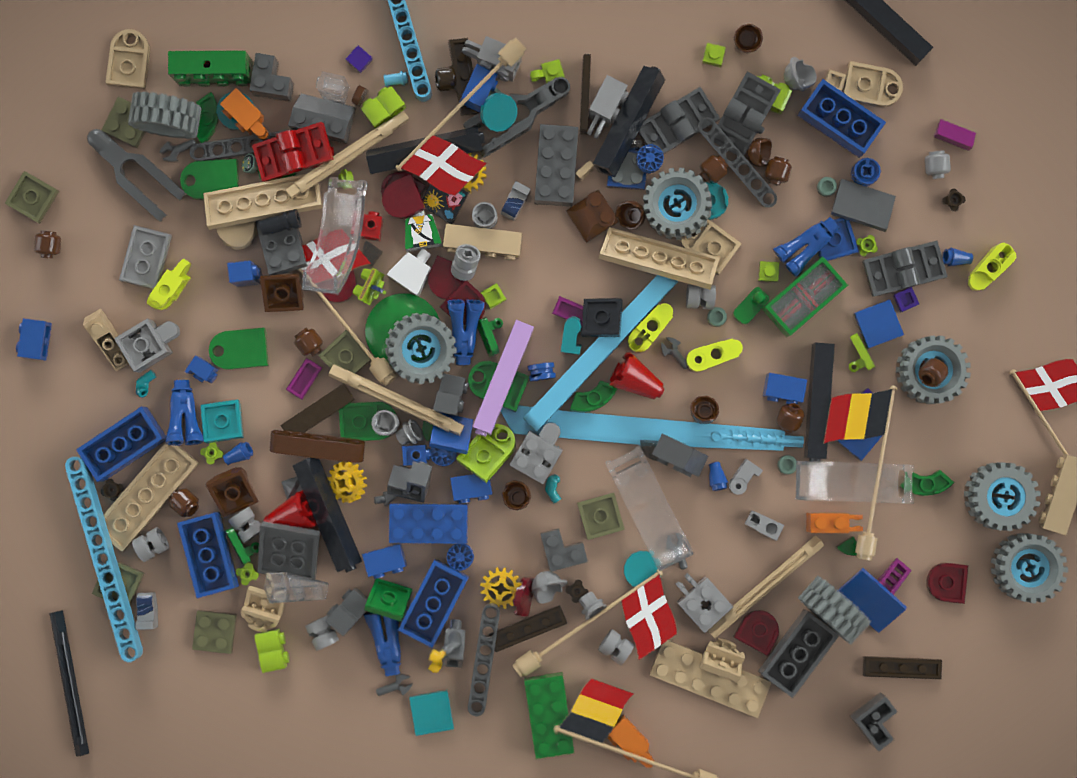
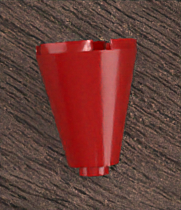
M627 352L622 357L625 360L621 364L618 362L610 377L612 383L609 385L653 400L660 398L664 392L663 382L632 353Z
M303 490L295 493L264 517V522L304 529L313 528L317 525Z

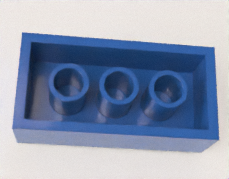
M824 79L821 80L797 115L858 158L865 154L886 123Z
M141 406L77 448L76 451L97 482H104L165 442L166 435L148 407Z
M391 503L389 505V543L467 544L468 504Z
M220 512L178 522L177 525L196 598L238 587L239 583Z
M435 559L398 631L433 648L469 576Z

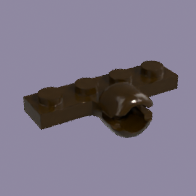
M468 38L451 39L448 41L452 66L437 68L435 72L437 89L439 91H456L458 103L473 73L471 57L462 53ZM465 105L460 108L461 116L479 113Z

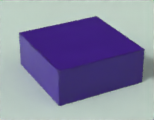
M359 45L346 58V61L360 73L373 60Z
M912 287L893 295L900 313L919 305Z

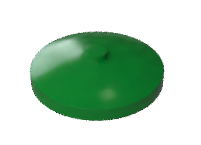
M399 293L381 300L371 310L365 326L366 342L375 358L379 357L381 359L384 357L389 363L385 348H387L385 341L390 336L388 334L390 328L394 329V323L397 321L401 322L403 320L402 317L406 315L410 317L413 313H418L419 315L425 313L440 320L435 309L426 300L413 294ZM424 334L416 335L412 337L408 342L407 348L410 347V343L412 342V340H415L418 344L417 350L422 355L421 358L417 357L416 355H412L411 359L413 360H424L427 357H429L432 352L433 347L430 348V352L427 356L423 354V346L419 343L418 338H422L425 341H427L429 339V336Z

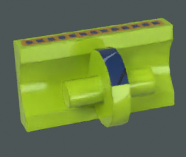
M364 268L361 278L366 280L363 287L360 285L355 286L353 294L360 301L371 305L373 299H377L380 293L385 295L387 292L382 289L385 283L382 281L385 274L374 268L371 270Z

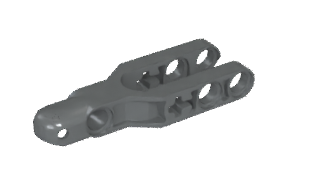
M557 77L528 95L510 94L509 96L516 102V105L526 106L530 114L525 119L508 128L507 132L496 139L495 137L492 138L491 142L482 147L483 150L479 151L482 157L491 155L530 131L538 114L569 94V81L564 77ZM480 113L467 120L463 124L464 128L476 126L481 128L484 126Z
M93 129L88 133L87 141L89 145L114 167L116 182L160 222L167 214L159 209L154 202L147 198L139 188L125 177L124 170L122 169L123 164L129 160L137 162L178 200H181L186 195L178 185L144 155L127 153L100 129Z

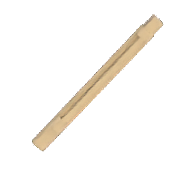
M402 111L389 121L384 122L333 156L334 160L321 164L294 182L293 185L285 189L287 195L292 200L391 135L393 131L409 121L406 113Z
M333 364L328 374L329 377L447 432L450 431L460 436L464 429V425L455 422L453 419Z
M815 535L734 604L733 608L716 622L708 632L714 639L746 611L824 546L823 542Z

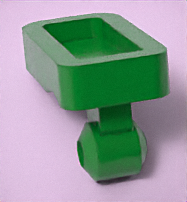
M755 287L733 311V317L743 325L748 324L769 301V296L759 287Z
M485 317L479 319L477 329L489 357L499 354V348L492 331L498 330L503 326V321L500 318L488 322V319Z
M233 527L225 531L242 565L251 561L249 557L259 552V543L254 542L251 546L244 548Z

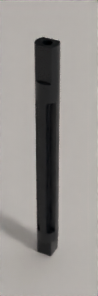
M61 610L49 613L75 754L76 756H83L89 754L64 613Z

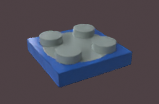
M629 150L616 177L608 176L607 187L645 190L646 173L638 168L636 162L639 150Z

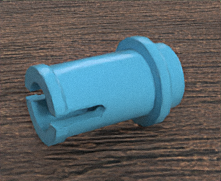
M400 71V73L384 74L385 87L400 84L405 86V84H408L407 72Z

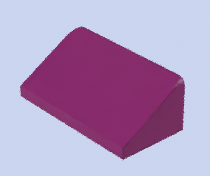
M940 119L933 137L969 151L974 145L976 133Z

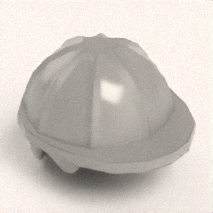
M796 57L790 59V63L785 68L783 76L789 88L802 92L814 85L817 79L813 66L804 64L803 59L799 60Z
M544 571L534 578L532 593H534L538 603H548L553 600L557 591L562 592L561 587L568 583L567 580H561L556 573Z

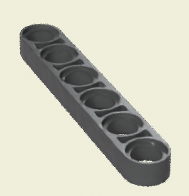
M709 117L701 119L698 125L701 134L726 161L764 207H773L777 203V195L713 119ZM708 120L712 123L713 127L710 131L705 132L702 130L701 124ZM717 135H722L725 138V143L722 146L714 144V138ZM729 150L737 152V158L733 161L726 158V153ZM742 164L749 166L750 170L746 175H741L738 172ZM754 179H759L762 182V186L757 190L751 187V182ZM767 193L774 196V201L771 204H766L763 201V196Z
M284 131L268 133V139L276 137V134ZM256 135L198 143L191 147L190 156L195 161H207L246 156L247 154L254 155V150L250 146L253 140H259L260 142L265 140L259 139ZM236 142L242 145L239 152L232 151V145ZM217 145L223 147V152L220 155L213 153V149ZM198 148L204 150V155L201 158H196L194 155L195 150Z
M494 603L487 604L482 611L468 702V711L475 717L481 716L486 708L500 618V608ZM494 608L497 615L490 618L486 615V610ZM491 627L494 634L489 637L485 636L483 629ZM488 646L491 649V653L483 655L480 652V648ZM484 664L487 666L488 672L481 674L478 672L477 667ZM477 683H481L485 686V691L478 693L475 691L474 686ZM474 702H479L482 705V709L474 711L471 705Z

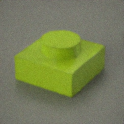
M707 43L702 63L721 67L726 47Z
M760 261L758 281L778 282L779 262Z

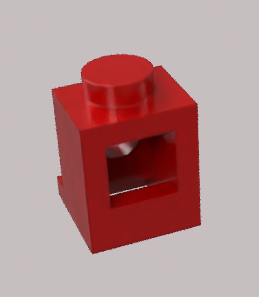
M368 211V215L363 214L360 232L362 239L381 241L384 219L382 216H379L380 213ZM371 221L375 223L373 228L368 227V223Z

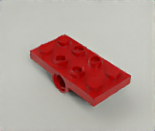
M318 122L298 130L280 132L274 138L252 145L262 182L274 180L334 160L323 122Z

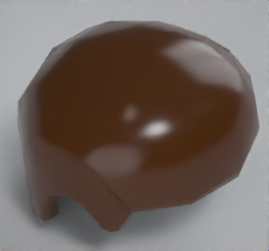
M753 24L741 25L736 30L733 38L735 46L743 53L755 52L761 47L763 42L761 29Z
M760 137L751 142L747 154L748 160L752 165H767L771 155L772 141Z
M625 201L617 206L615 216L619 219L622 227L633 230L638 229L644 224L646 213L640 203Z
M698 396L691 403L690 413L696 422L709 424L718 417L719 405L714 398Z
M517 480L506 483L505 489L502 492L504 504L509 509L517 511L526 508L531 500L530 488L524 482Z

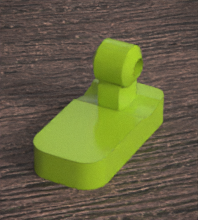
M858 333L850 336L861 358L852 361L849 364V370L857 372L859 368L861 369L865 366L867 370L874 368L875 364Z

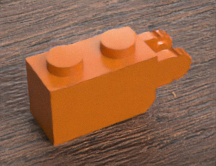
M235 88L220 103L224 108L222 112L229 119L233 117L237 121L235 125L243 133L247 131L250 135L254 133L261 140L268 139L269 132L262 125L264 116Z
M806 513V532L850 533V531H863L861 526H850V519L861 520L863 515L849 513Z
M625 715L621 716L609 733L608 740L614 746L619 745L623 751L654 761L652 755L648 752L649 742L646 737ZM623 755L628 761L630 759H632L634 762L637 761V759ZM638 760L648 769L653 767L651 764Z

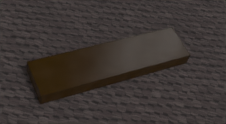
M591 54L583 55L580 134H587Z
M342 384L283 423L281 427L285 431L305 433L355 399L347 386Z
M556 606L499 629L497 631L495 652L567 624L561 606Z
M863 656V676L942 680V660Z

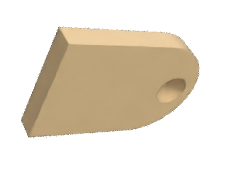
M126 29L117 33L112 39L106 76L107 85L146 88L150 46L147 39L140 32ZM134 35L136 41L133 44H127V38Z
M853 61L849 62L843 89L844 94L858 103L876 107H888L900 98L903 84L900 76L895 71ZM889 85H894L897 88L896 94L888 92Z
M707 219L705 228L703 226L700 228L701 232L688 239L686 236H683L680 242L683 248L719 257L715 272L719 275L742 243Z

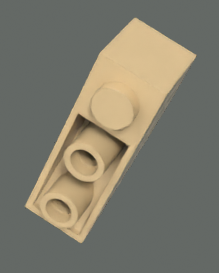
M102 309L85 317L83 326L115 371L127 366L129 363L114 339L118 334Z

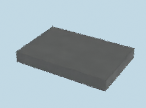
M841 179L831 215L886 232L896 196Z

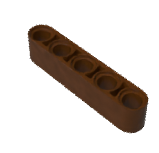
M273 430L271 431L270 452L361 463L364 461L365 441Z

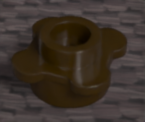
M951 189L948 196L944 197L942 202L947 204L951 211L955 212L961 204L965 203L966 198L957 189Z
M107 479L100 492L102 496L110 498L111 501H116L124 487L122 484L115 483L113 479Z
M575 580L574 584L566 587V593L570 594L574 603H578L582 596L589 593L588 589L583 587L581 580Z

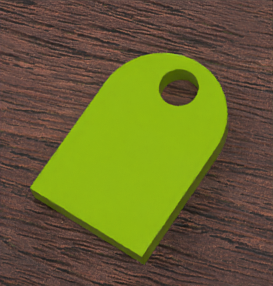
M495 424L491 436L488 434L486 437L477 435L470 442L467 454L460 453L456 458L457 462L487 483L513 454L516 446L514 434L507 426ZM500 433H506L508 435L507 438L503 440L498 439L497 436Z

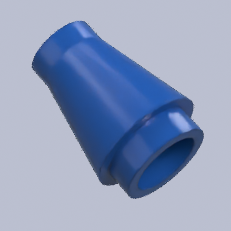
M952 247L945 249L942 255L943 262L947 266L972 264L973 262L972 253Z
M240 442L223 455L224 462L230 465L249 460L253 456L252 447L248 442Z
M720 462L710 463L709 475L712 491L727 489L728 481Z

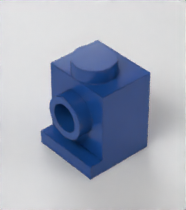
M195 355L185 372L188 374L195 373L193 377L203 383L205 380L212 384L218 376L217 371L219 369Z
M427 445L402 446L403 466L412 465L413 461L428 464V460H431L430 448L427 449ZM415 451H418L420 453V457L418 459H415L413 457V453Z

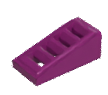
M896 558L877 581L894 595L912 570ZM897 567L903 574H899L894 568ZM891 573L898 579L897 581L890 576ZM885 580H888L893 586L891 587Z

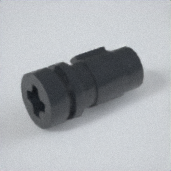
M297 209L290 210L289 213L286 211L282 215L260 220L259 227L264 236L286 229L290 231L293 228H301L302 223Z

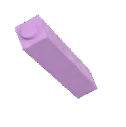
M518 320L515 321L474 422L473 429L476 430V434L486 437L487 434L491 436L533 333V326Z

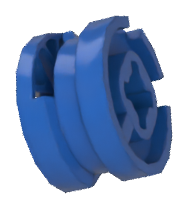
M648 144L643 146L638 151L636 158L638 168L644 173H655L662 166L663 152L656 145Z
M863 158L853 166L851 177L854 183L867 187L878 180L881 169L878 162L874 159Z
M554 362L527 366L528 371H530L529 381L556 378V373L553 372Z
M431 447L430 457L435 464L448 466L456 460L457 452Z
M454 544L447 552V562L454 570H466L474 560L472 548L467 544Z

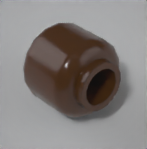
M711 155L701 163L700 169L702 172L700 176L706 183L710 181L715 184L727 175V168L729 166L720 155Z
M774 156V159L768 161L764 175L770 180V184L780 186L781 183L788 182L792 165L788 159Z
M40 231L39 234L35 235L34 251L41 254V258L53 259V255L60 253L61 237L56 235L57 232Z
M306 327L295 335L296 340L294 344L303 356L311 354L313 357L321 351L320 346L323 344V340L314 329L308 330Z
M930 359L920 368L918 375L924 385L937 387L948 376V368L941 360Z
M790 403L783 405L777 417V424L784 432L791 433L797 431L802 425L805 414L798 404Z
M187 488L175 490L170 496V507L181 517H190L199 508V499Z

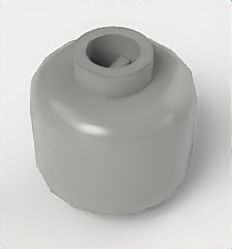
M944 151L929 152V155L925 157V172L927 175H932L933 179L945 178L944 174L950 172V156L945 154Z

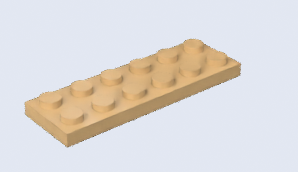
M306 174L203 193L207 227L211 230L264 220L272 216L282 215L286 211L289 213L290 210L297 209L299 213L321 209L323 205L319 183L292 200L287 195L285 189Z
M610 227L599 254V259L709 290H711L719 262V257Z
M165 442L105 512L104 518L112 544L121 552H124L132 543V540L141 533L170 499L171 494L181 486L199 465V462L180 446L167 445Z
M669 640L660 645L649 673L650 676L755 718L759 717L771 686V681L742 669L738 682L729 680L701 669L702 653Z

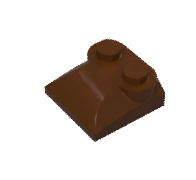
M599 190L590 193L586 198L566 210L586 243L619 222Z
M299 274L260 276L265 312L304 310V294Z
M242 467L232 468L206 482V487L223 518L259 502L247 478V473Z

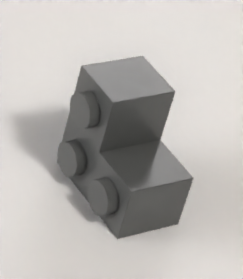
M256 53L250 92L258 97L291 102L294 87L292 79L277 75L279 62L275 56Z
M443 373L433 410L458 416L459 412L463 413L465 402L462 401L463 394H467L469 383H466V378Z
M663 433L652 453L658 457V462L668 466V463L674 465V470L689 477L692 474L699 477L709 457Z
M414 461L411 469L403 465H394L387 485V494L424 503L430 485L432 466L425 462Z
M559 528L540 533L550 572L588 562L583 542L564 546Z
M357 588L349 589L342 596L344 601L340 605L336 604L326 614L329 616L326 622L342 636L366 612L364 607L368 597Z
M882 693L876 695L850 715L877 751L882 750L894 740L883 723L898 711Z

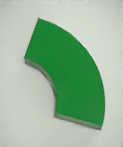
M212 92L196 102L201 107L197 133L200 143H205L212 137L219 121L217 115L218 103Z
M600 380L598 385L591 391L575 393L570 411L579 413L595 411L612 399L617 388L610 386V383Z
M937 470L929 476H919L911 472L899 487L915 495L929 496L947 490L955 482L941 470Z

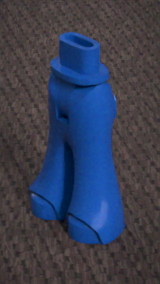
M829 217L824 222L820 221L795 239L775 247L773 251L781 262L784 263L798 250L808 245L799 255L785 264L786 268L797 277L811 258L834 237V233L840 228Z
M461 299L448 301L452 336L455 338L456 343H454V346L457 348L456 353H453V356L456 357V365H471V357L474 356L473 353L476 345L477 326L485 304L483 301L466 300L465 330L463 328L465 302Z
M174 380V388L171 391L170 423L166 435V444L171 446L183 444L182 415H184L185 445L201 444L204 442V438L197 423L195 400L189 380Z
M372 612L364 613V619L371 631L381 668H384L385 676L400 674L399 621L383 616L387 634L386 640L383 633L381 615Z

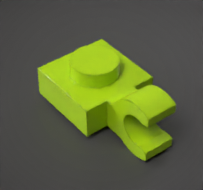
M560 59L541 64L542 70L530 72L532 82L545 79V82L548 83L557 77L565 78Z

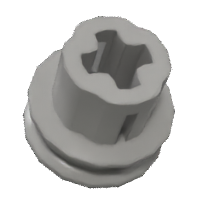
M413 419L404 422L403 428L396 432V437L402 446H406L411 442L417 444L418 441H422L424 438L420 426Z
M589 592L579 599L580 604L584 608L582 614L585 615L586 620L607 607V605L603 604V599H597L593 592Z

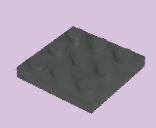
M262 521L260 525L258 573L314 583L317 574L320 531Z

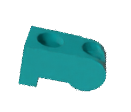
M576 316L569 317L565 322L561 352L580 355L582 345L577 344L578 332L582 328V321Z

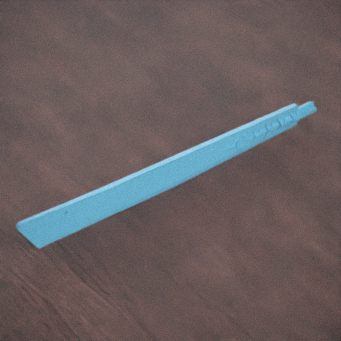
M519 405L516 412L502 407L501 413L514 434L527 435L531 430L539 435L542 428L536 432L523 419L533 407ZM558 410L547 422L555 423L559 426V438L656 446L662 433L690 447L783 451L784 447L803 448L804 436L785 435L784 431L777 429L700 424L697 422Z

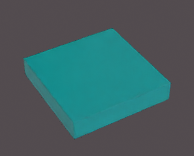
M239 399L200 405L204 443L244 438Z
M448 690L409 697L416 736L454 729Z

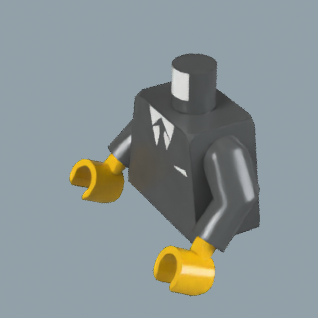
M450 620V629L447 628L445 631L442 651L433 650L430 654L429 660L432 663L428 669L431 672L438 673L442 666L462 668L465 630H461V620Z

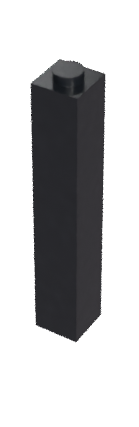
M845 0L915 66L934 48L883 0Z
M643 66L593 162L599 173L616 177L665 82V78L659 68Z
M478 126L434 135L454 144L467 154L483 150L482 144L485 143L484 134L479 132ZM425 138L367 150L366 160L370 174L396 169V165H399Z
M815 342L812 344L804 458H809V462L821 463V459H827L828 442L824 444L823 442L831 402L835 344Z
M310 457L292 465L336 571L340 572L345 569L347 573L356 569V564L363 561L320 459Z

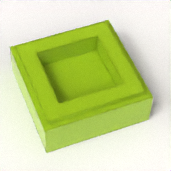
M497 283L481 292L490 310L507 300Z

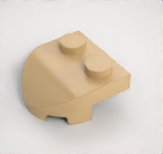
M255 221L216 228L223 243L234 250L249 247L254 237L258 236Z
M249 586L245 603L241 610L242 618H245L248 622V627L251 629L266 632L278 624L284 611L287 596Z
M719 638L716 642H709L703 654L701 669L738 682L741 677L742 663L745 656L743 652L740 653L736 649L737 645L735 643Z

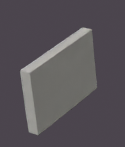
M134 225L119 280L154 289L161 279L172 235Z

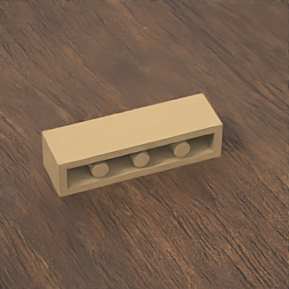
M446 224L443 247L447 249L448 253L455 254L456 249L460 245L470 244L475 246L481 254H485V257L496 258L497 255L504 256L505 260L514 261L515 258H520L522 233Z
M1063 454V457H1059L1056 467L1059 469L1057 475L1052 477L1050 486L1053 487L1051 493L1046 495L1044 502L1046 508L1044 512H1041L1038 522L1041 523L1040 527L1043 529L1067 535L1077 504V457Z

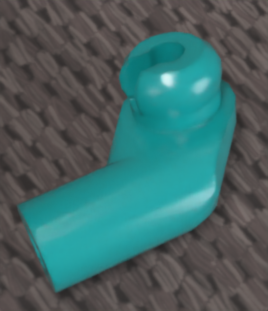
M149 370L136 381V394L141 398L147 396L149 382L157 377L152 370Z
M556 474L549 476L545 484V492L553 504L561 500L556 491L560 477Z

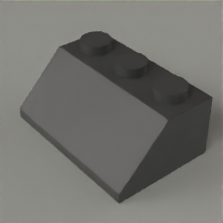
M301 93L293 106L288 126L291 130H298L318 122H323L328 140L347 144L356 107Z

